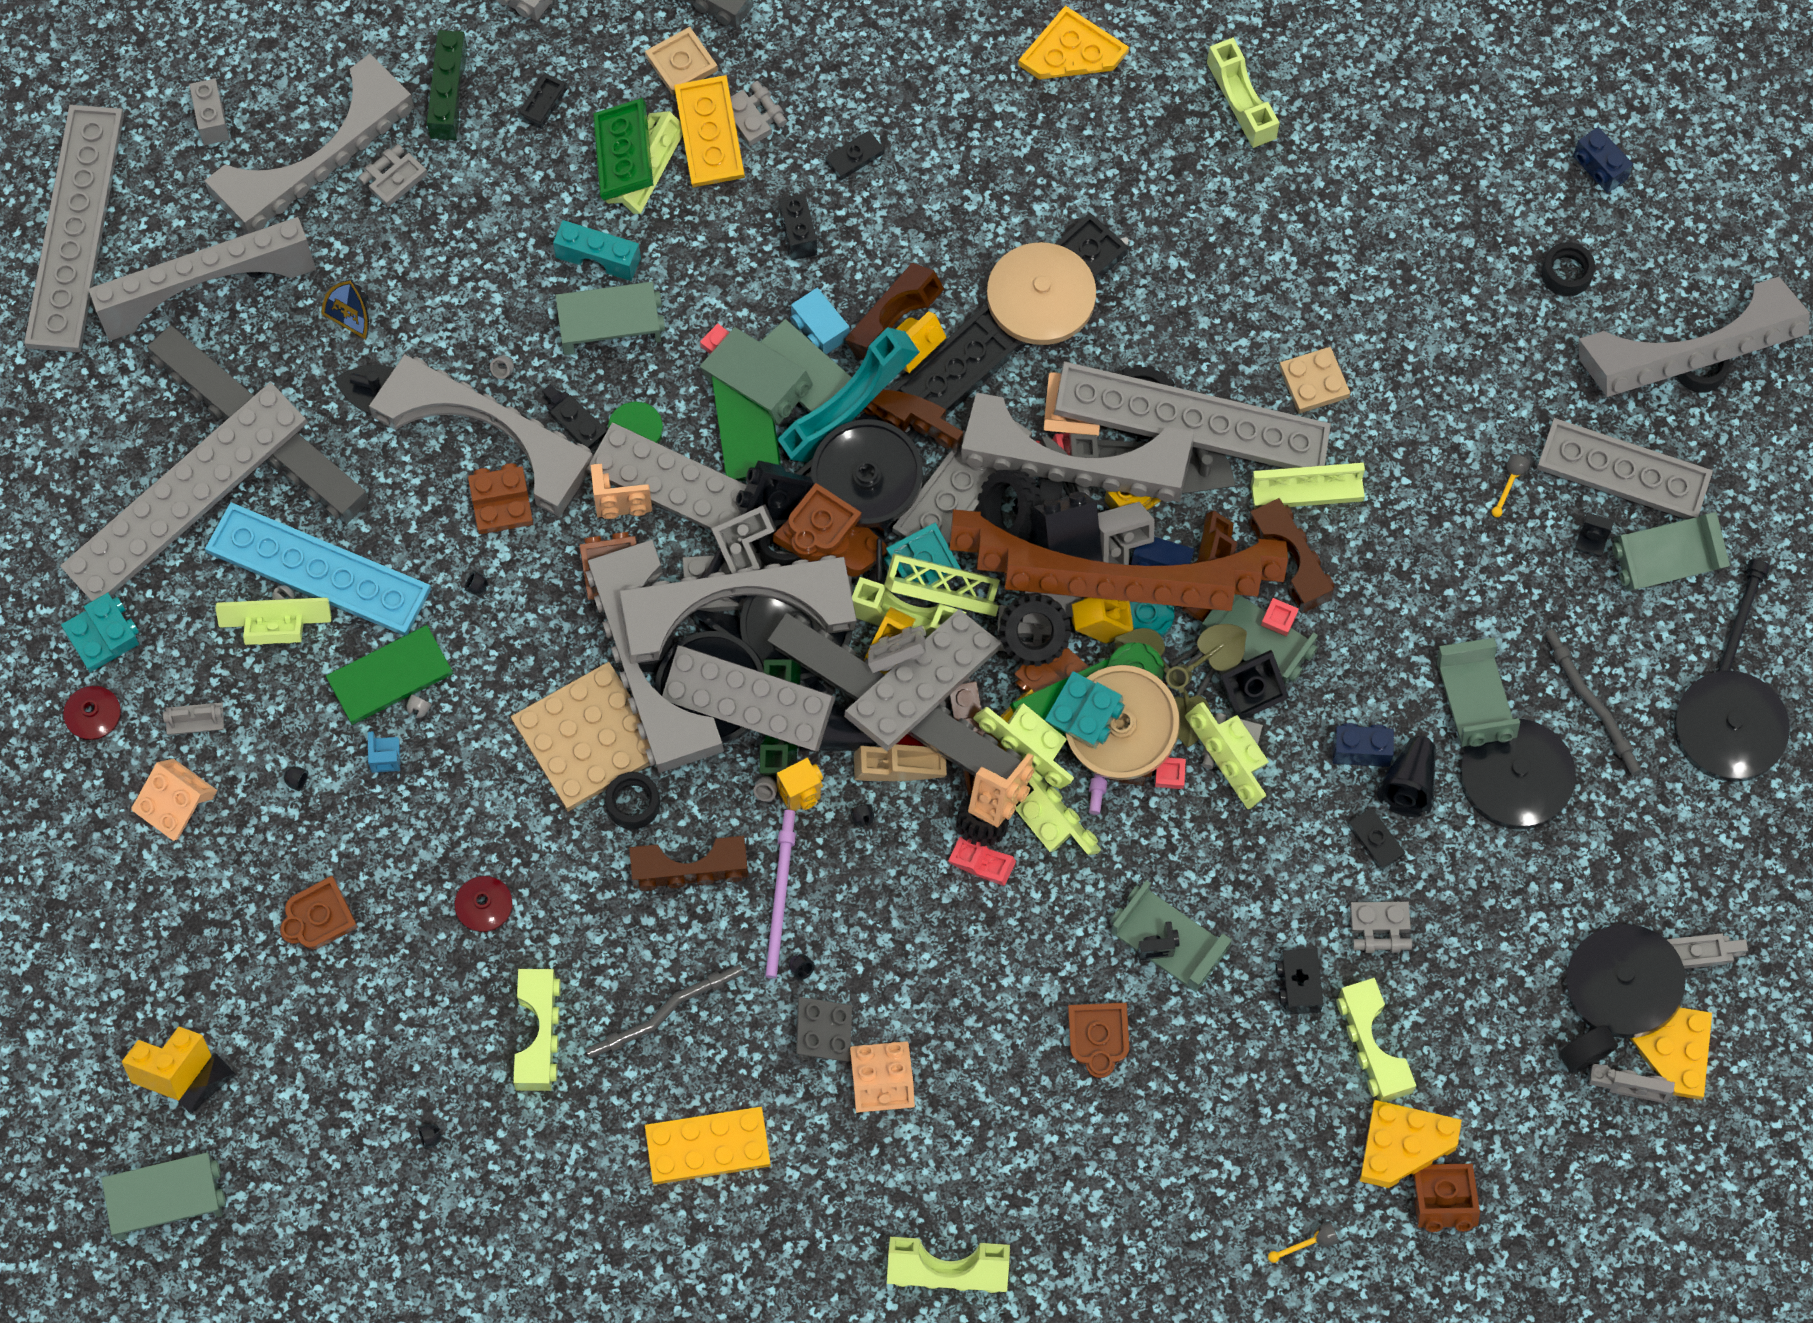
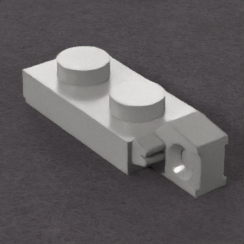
M1723 933L1667 939L1679 954L1684 969L1726 965L1734 961L1733 957L1745 956L1748 951L1746 939L1730 941L1729 936H1723Z
M1593 1064L1589 1078V1085L1609 1088V1092L1661 1103L1669 1102L1675 1082L1667 1081L1666 1078L1661 1076L1645 1077L1631 1070L1615 1071L1614 1069L1611 1070L1608 1065Z

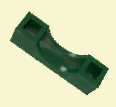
M438 30L427 117L430 139L457 140L460 118V79L462 71H465L467 43L464 31Z
M764 660V673L800 685L801 665L793 660ZM766 735L763 743L760 745L759 773L764 776L777 778L778 772L797 763L798 745Z

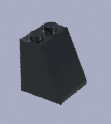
M1074 492L1069 497L1059 500L1049 499L1041 505L1034 506L1030 543L1066 555L1103 562L1097 501L1085 492Z

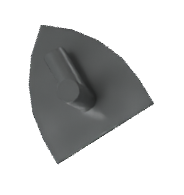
M1193 447L1182 494L1235 487L1233 472L1224 454Z

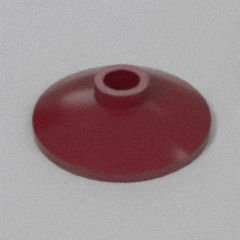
M87 686L81 688L67 700L63 712L64 722L69 731L81 739H100L111 733L117 726L121 716L120 703L117 697L104 687ZM95 706L94 711L90 713L85 712L87 707Z
M479 876L470 879L461 886L455 898V912L458 919L465 927L476 932H489L502 926L509 918L513 906L512 896L507 886L499 879L490 876ZM480 897L488 899L484 905L478 904L477 901Z

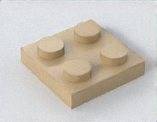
M691 27L645 51V57L672 95L676 94L674 85L702 80L718 71L717 64Z
M1331 347L1292 358L1279 364L1280 372L1298 414L1350 397V390Z

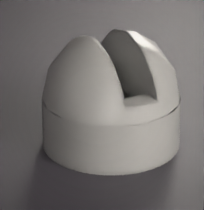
M505 355L496 357L490 363L491 373L498 379L508 377L514 370L513 360ZM498 363L506 364V366H499Z
M286 585L278 586L272 593V600H284L285 598L279 594L281 592L287 595L289 599H296L293 590Z
M411 694L406 708L409 715L415 709L419 711L416 718H422L428 713L432 704Z
M769 776L761 777L754 786V795L761 801L768 802L773 800L778 790L777 782Z

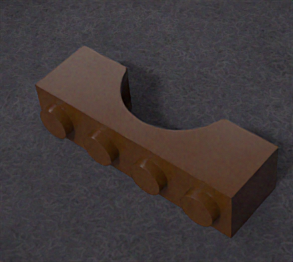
M911 263L845 338L846 343L856 358L864 360L869 345L887 327L892 328L903 315L916 309L928 308L945 288L934 270L915 263Z
M1278 498L1250 511L1248 524L1257 539L1286 541L1287 552L1291 554L1297 565V574L1292 578L1288 592L1300 613L1303 614L1330 601L1335 586L1330 575L1324 574L1321 569V561L1314 550L1311 551L1308 547L1304 531L1295 525L1290 507L1288 505L1284 506L1281 499Z
M744 836L716 838L710 852L701 860L693 863H679L671 860L662 852L658 844L629 847L634 889L639 888L640 891H652L658 886L681 888L687 883L710 885L717 880H726V882L733 883L749 877Z

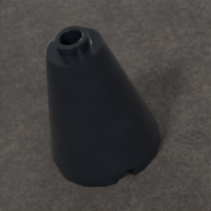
M833 704L819 751H813L799 746V749L805 752L856 751L860 746L872 747L876 746L877 743L844 717L846 709Z
M1417 736L1409 739L1379 784L1377 791L1378 800L1381 804H1383V801L1388 803L1390 811L1407 817H1420L1422 812L1427 811V814L1431 812L1434 804L1436 746L1429 738Z

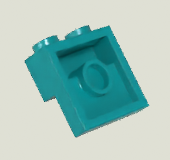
M936 522L887 547V556L884 557L888 569L893 553L961 569ZM899 562L896 571L899 578L904 579L914 573L909 564ZM932 569L920 575L924 584L928 585L940 579L936 571ZM941 572L942 575H943V577L948 574V573ZM917 577L912 580V581L919 582L918 579H917Z
M109 593L83 606L86 611L61 624L89 672L96 670L139 645L135 637L139 633L131 618L128 620L124 619L121 614L126 611L118 597L112 599Z
M1073 671L1045 721L1049 725L1096 749L1099 743L1103 745L1111 732V729L1108 727L1113 718L1117 720L1122 714L1125 704L1122 703L1124 699L1121 694Z

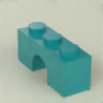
M562 220L553 242L556 258L580 266L584 258L592 259L605 267L606 274L632 281L641 260L639 243Z

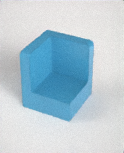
M374 731L368 732V764L372 773L400 771V741L398 737L376 738Z

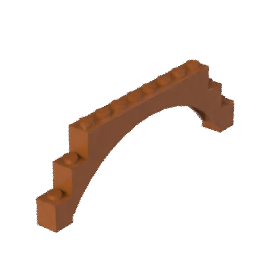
M953 509L950 550L977 553V570L1005 572L1006 590L1232 611L1234 594L1258 597L1261 580L1284 582L1288 562L1286 541L1258 539L1257 544L1238 553L1193 564L1171 566L1123 565L1074 557L1037 546L995 526L983 518L981 512Z

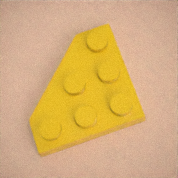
M1065 5L1018 60V66L1038 79L1113 71L1129 53V47Z
M1679 1008L1671 1021L1658 1031L1646 1036L1630 1038L1638 1048L1639 1054L1653 1071H1656L1659 1076L1666 1078L1667 1081L1675 1082L1672 1095L1699 1100L1704 1098L1712 1013Z
M1374 1100L1360 1182L1390 1188L1407 1175L1415 1174L1431 1165L1439 1157L1447 1156L1456 1151L1462 1120Z

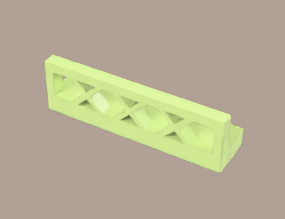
M670 111L649 113L647 117L654 186L605 200L608 204L622 203L633 214H641L683 136L681 122Z
M1364 463L1253 471L1251 480L1253 508H1259L1278 498L1281 499L1284 506L1288 505L1289 507L1362 502L1365 498L1362 481L1365 472Z
M893 553L884 584L891 592L991 616H996L999 605L994 602L1000 582L998 578ZM899 562L909 564L914 572L904 579L895 577ZM932 569L936 571L940 579L930 585L924 584L920 575ZM941 572L948 573V574L943 577V575H942ZM956 575L961 576L966 585L957 591L950 590L946 581ZM917 577V579H918L919 582L912 581V580ZM981 582L990 583L987 598L976 596L972 587ZM943 584L945 588H941L938 586ZM969 590L970 593H971V595H970V594H966V593H964V592H966V591Z

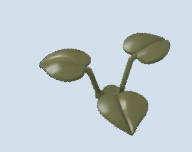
M1217 624L1203 631L1199 636L1197 646L1205 655L1189 667L1184 664H1178L1170 668L1165 660L1162 659L1164 672L1167 673L1166 681L1168 685L1173 689H1179V692L1184 696V698L1174 697L1180 719L1178 739L1186 747L1195 744L1199 737L1190 726L1185 715L1201 702H1204L1211 712L1209 703L1203 696L1195 695L1189 698L1185 686L1192 679L1191 671L1207 659L1210 665L1219 671H1226L1237 666L1244 656L1247 632L1242 627L1233 624ZM1150 628L1135 629L1115 638L1116 649L1127 643L1135 642L1150 645L1159 653L1160 657L1165 651L1163 638L1158 632Z

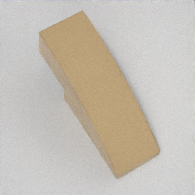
M895 744L887 752L882 747L860 746L854 752L855 780L911 781L941 778L947 775L946 758L929 747Z

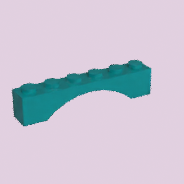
M887 327L869 345L861 366L848 383L823 405L796 420L778 438V441L791 460L808 463L814 457L819 444L831 431L851 422L920 353L905 331Z

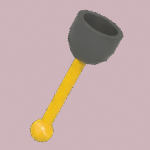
M1511 454L1508 459L1507 471L1510 474V478L1497 506L1491 511L1494 517L1502 515L1503 504L1515 478L1524 476L1531 465V462L1521 455Z
M1327 1221L1319 1225L1314 1232L1313 1238L1279 1252L1271 1251L1268 1254V1260L1271 1263H1276L1280 1257L1314 1243H1318L1323 1247L1338 1244L1339 1240L1332 1223Z

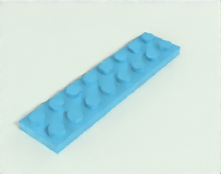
M230 502L205 547L207 554L281 585H286L310 597L328 598L330 605L403 636L408 635L431 591V586L427 583Z

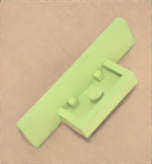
M328 598L216 603L215 607L219 627L244 626L243 638L245 645L301 642L303 624L331 622L332 617Z
M1204 702L1197 704L1185 715V718L1245 807L1251 809L1266 797V793L1252 773L1264 767L1269 761L1238 715L1218 724Z
M1024 703L1018 706L1008 723L988 707L976 713L973 719L979 723L980 728L994 735L1001 741L1004 748L1014 750L1023 757L1022 759L1028 753L1033 755L1032 767L1045 777L1047 783L1062 789L1073 781L1074 777L1053 761L1067 738Z
M1034 769V773L1028 782L1034 791L1027 796L1024 802H1021L1015 810L1049 852H1054L1072 835L1088 855L1098 854L1101 848L1097 845L1098 839L1091 831L1085 830L1079 823L1080 817L1074 810L1064 805L1059 791L1052 786L1050 787L1045 782V777Z

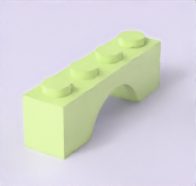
M1231 38L1210 46L1207 64L1252 148L1277 139L1280 122L1269 102H1263L1255 93L1248 77L1245 58L1235 39Z
M862 577L859 578L852 595L857 619L880 626L889 608L893 607L916 619L912 628L923 625L926 631L925 639L958 610L940 603L931 608L910 605L895 597L883 584Z
M518 969L517 999L520 1006L529 1009L539 1019V1032L535 1041L527 1049L515 1054L514 1086L516 1091H552V1082H557L558 1068L557 1064H553V1053H558L559 1038L558 1035H554V1024H559L560 1009L555 1007V996H560L561 981L556 979L554 969Z
M1375 978L1341 988L1339 998L1336 999L1340 1014L1342 1016L1346 1015L1348 1020L1347 1032L1351 1042H1356L1358 1046V1062L1362 1070L1366 1069L1370 1079L1367 1080L1371 1095L1373 1097L1377 1096L1378 1101L1388 1102L1412 1094L1416 1088V1083L1407 1060L1384 1053L1377 1046L1372 1036V1021L1382 1012L1385 1005Z
M890 1237L887 1284H895L901 1287L908 1285L925 1286L931 1289L938 1287L955 1288L960 1291L970 1289L984 1290L990 1293L1007 1292L1010 1245L980 1243L970 1256L958 1261H944L929 1254L918 1238Z

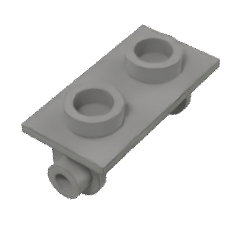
M223 702L166 708V711H163L164 723H166L167 735L224 730Z

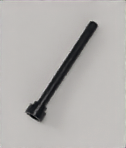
M1750 559L1745 570L1748 582L1718 672L1731 670L1758 585L1768 576L1770 565L1762 560Z

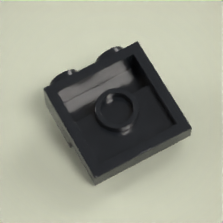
M758 460L755 468L750 467L747 472L746 481L748 484L744 491L740 490L738 492L736 505L741 515L766 505L773 522L789 519L790 514L810 491L814 482L811 477L786 472L782 465Z

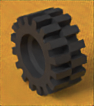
M971 794L967 796L966 800L963 799L961 805H959L956 828H958L957 832L959 835L963 834L965 841L971 838V844L976 845V842L979 841L981 846H986V842H989L990 846L995 845L996 840L998 842L1002 841L1003 836L1005 837L1009 820L1004 819L998 828L990 823L977 821L973 818L975 816L968 812Z

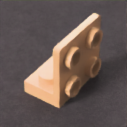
M1050 372L1044 430L1099 436L1100 425L1054 415L1061 373Z
M602 464L591 465L597 518L615 519L619 515L642 516L647 512H652L649 485L611 488L609 473L603 474Z
M1028 753L1008 779L981 767L975 776L968 812L997 828L1004 819L1009 820L1016 809V804L1019 801L1024 802L1029 794L1030 787L1027 784L1034 773V768L1032 767L1034 756Z
M169 759L156 763L133 804L132 811L175 841L179 839L198 803L212 800L217 790L175 759Z
M908 1042L850 1047L856 1113L915 1107Z

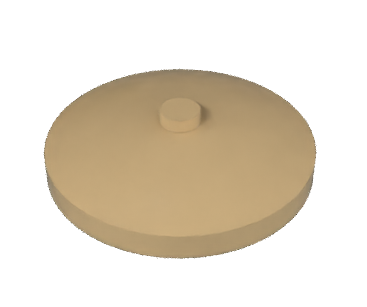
M1039 242L1014 248L996 263L988 280L987 302L993 319L1008 335L1022 342L1049 345L1067 340L1077 334L1087 324L1094 310L1096 284L1091 270L1076 253L1057 244Z
M1128 665L1103 668L1089 675L1087 679L1095 683L1098 682L1121 694L1124 699L1122 703L1125 704V707L1117 720L1113 718L1108 727L1111 729V732L1103 745L1099 743L1096 749L1066 734L1069 746L1076 758L1090 771L1109 779H1135L1154 771L1169 757L1179 735V712L1169 688L1149 671Z

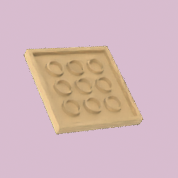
M610 662L605 663L511 716V721L567 812L607 790L610 782L618 775L627 772H639L650 766L645 751L650 748L648 739H641L637 724L641 723L639 713L633 714L628 700L631 696L627 689H624L622 681Z

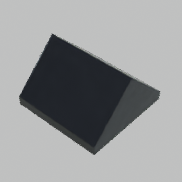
M1272 650L1220 673L1219 685L1234 715H1238L1242 720L1289 698Z

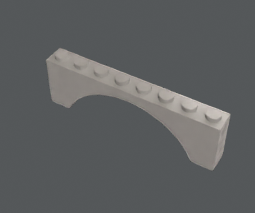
M368 54L350 68L353 85L350 109L338 132L319 151L295 164L271 170H245L225 164L204 180L208 193L248 234L261 230L267 224V221L276 214L283 213L294 200L305 196L316 183L324 181L334 169L345 165L352 155L359 150L367 148L374 138L386 133L392 124L410 114L414 108L411 94L371 54Z
M296 217L91 287L88 290L108 340L111 341L136 332L142 320L155 307L173 295L199 283L226 275L246 272L276 273L291 279L314 271L316 268L299 218Z
M1780 277L1754 284L1753 298L1746 310L1732 323L1711 334L1680 342L1650 343L1624 339L1602 331L1579 338V360L1606 397L1808 335L1810 312Z
M404 354L369 405L372 418L395 430L415 420L437 415L466 416L493 425L508 435L526 455L534 473L536 505L558 517L562 515L589 474L586 469L593 455L588 447L580 443L576 445L568 441L567 437L558 431L551 432L545 429L543 424L535 419H526L515 408L510 406L504 407L498 404L492 396L488 394L481 395L475 392L469 384L463 381L460 383L456 382L445 371L440 369L434 370L428 367L418 357L411 358Z
M976 393L962 445V463H967L972 467L983 466L996 470H1020L1021 472H1027L1029 477L1038 476L1049 478L1055 482L1066 481L1076 483L1082 487L1094 486L1104 488L1110 492L1121 491L1131 493L1137 497L1149 496L1159 498L1165 502H1180L1193 449L1194 431L1166 427L1152 441L1128 453L1104 458L1074 457L1046 448L1025 434L1011 417L1003 397Z
M653 540L588 560L590 570L585 573L590 588L594 586L597 588L599 595L594 596L598 612H605L607 621L602 623L607 638L613 636L616 646L611 647L615 662H622L624 671L619 674L624 689L629 687L631 689L633 697L628 698L633 714L639 713L641 723H638L637 727L641 739H648L650 748L645 751L650 766L656 765L658 772L661 773L724 752L713 717L690 713L670 703L651 686L643 675L638 663L630 664L619 595L620 591H623L628 586L640 585L641 588L652 586L663 575Z
M830 555L822 557L820 561L798 560L788 566L771 564L764 567V569L755 571L752 568H744L738 570L735 574L725 575L723 572H718L702 579L686 577L681 579L680 582L675 583L659 581L649 587L641 588L640 585L628 586L623 591H620L619 602L630 664L659 660L667 639L687 616L711 602L732 596L757 595L784 601L805 612L828 634L854 630L857 620L844 557L836 558V556Z

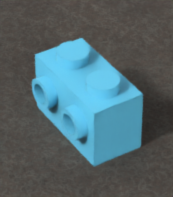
M818 287L791 304L790 320L797 330L802 329L806 337L825 354L846 342L845 338L850 333L849 325Z

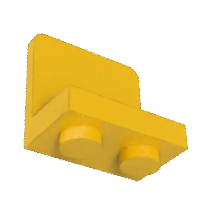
M928 311L919 321L914 318H907L896 328L897 330L905 331L920 351L903 370L910 373L947 338L936 314Z

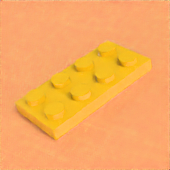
M727 75L674 85L692 187L745 178Z
M762 1107L645 1125L653 1185L771 1167Z

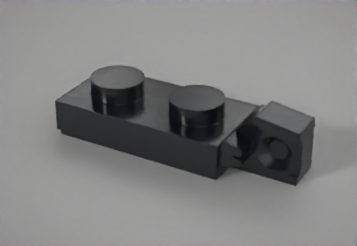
M551 384L542 390L543 398L549 403L547 409L551 417L577 443L592 449L604 438L607 430L566 391L560 394Z

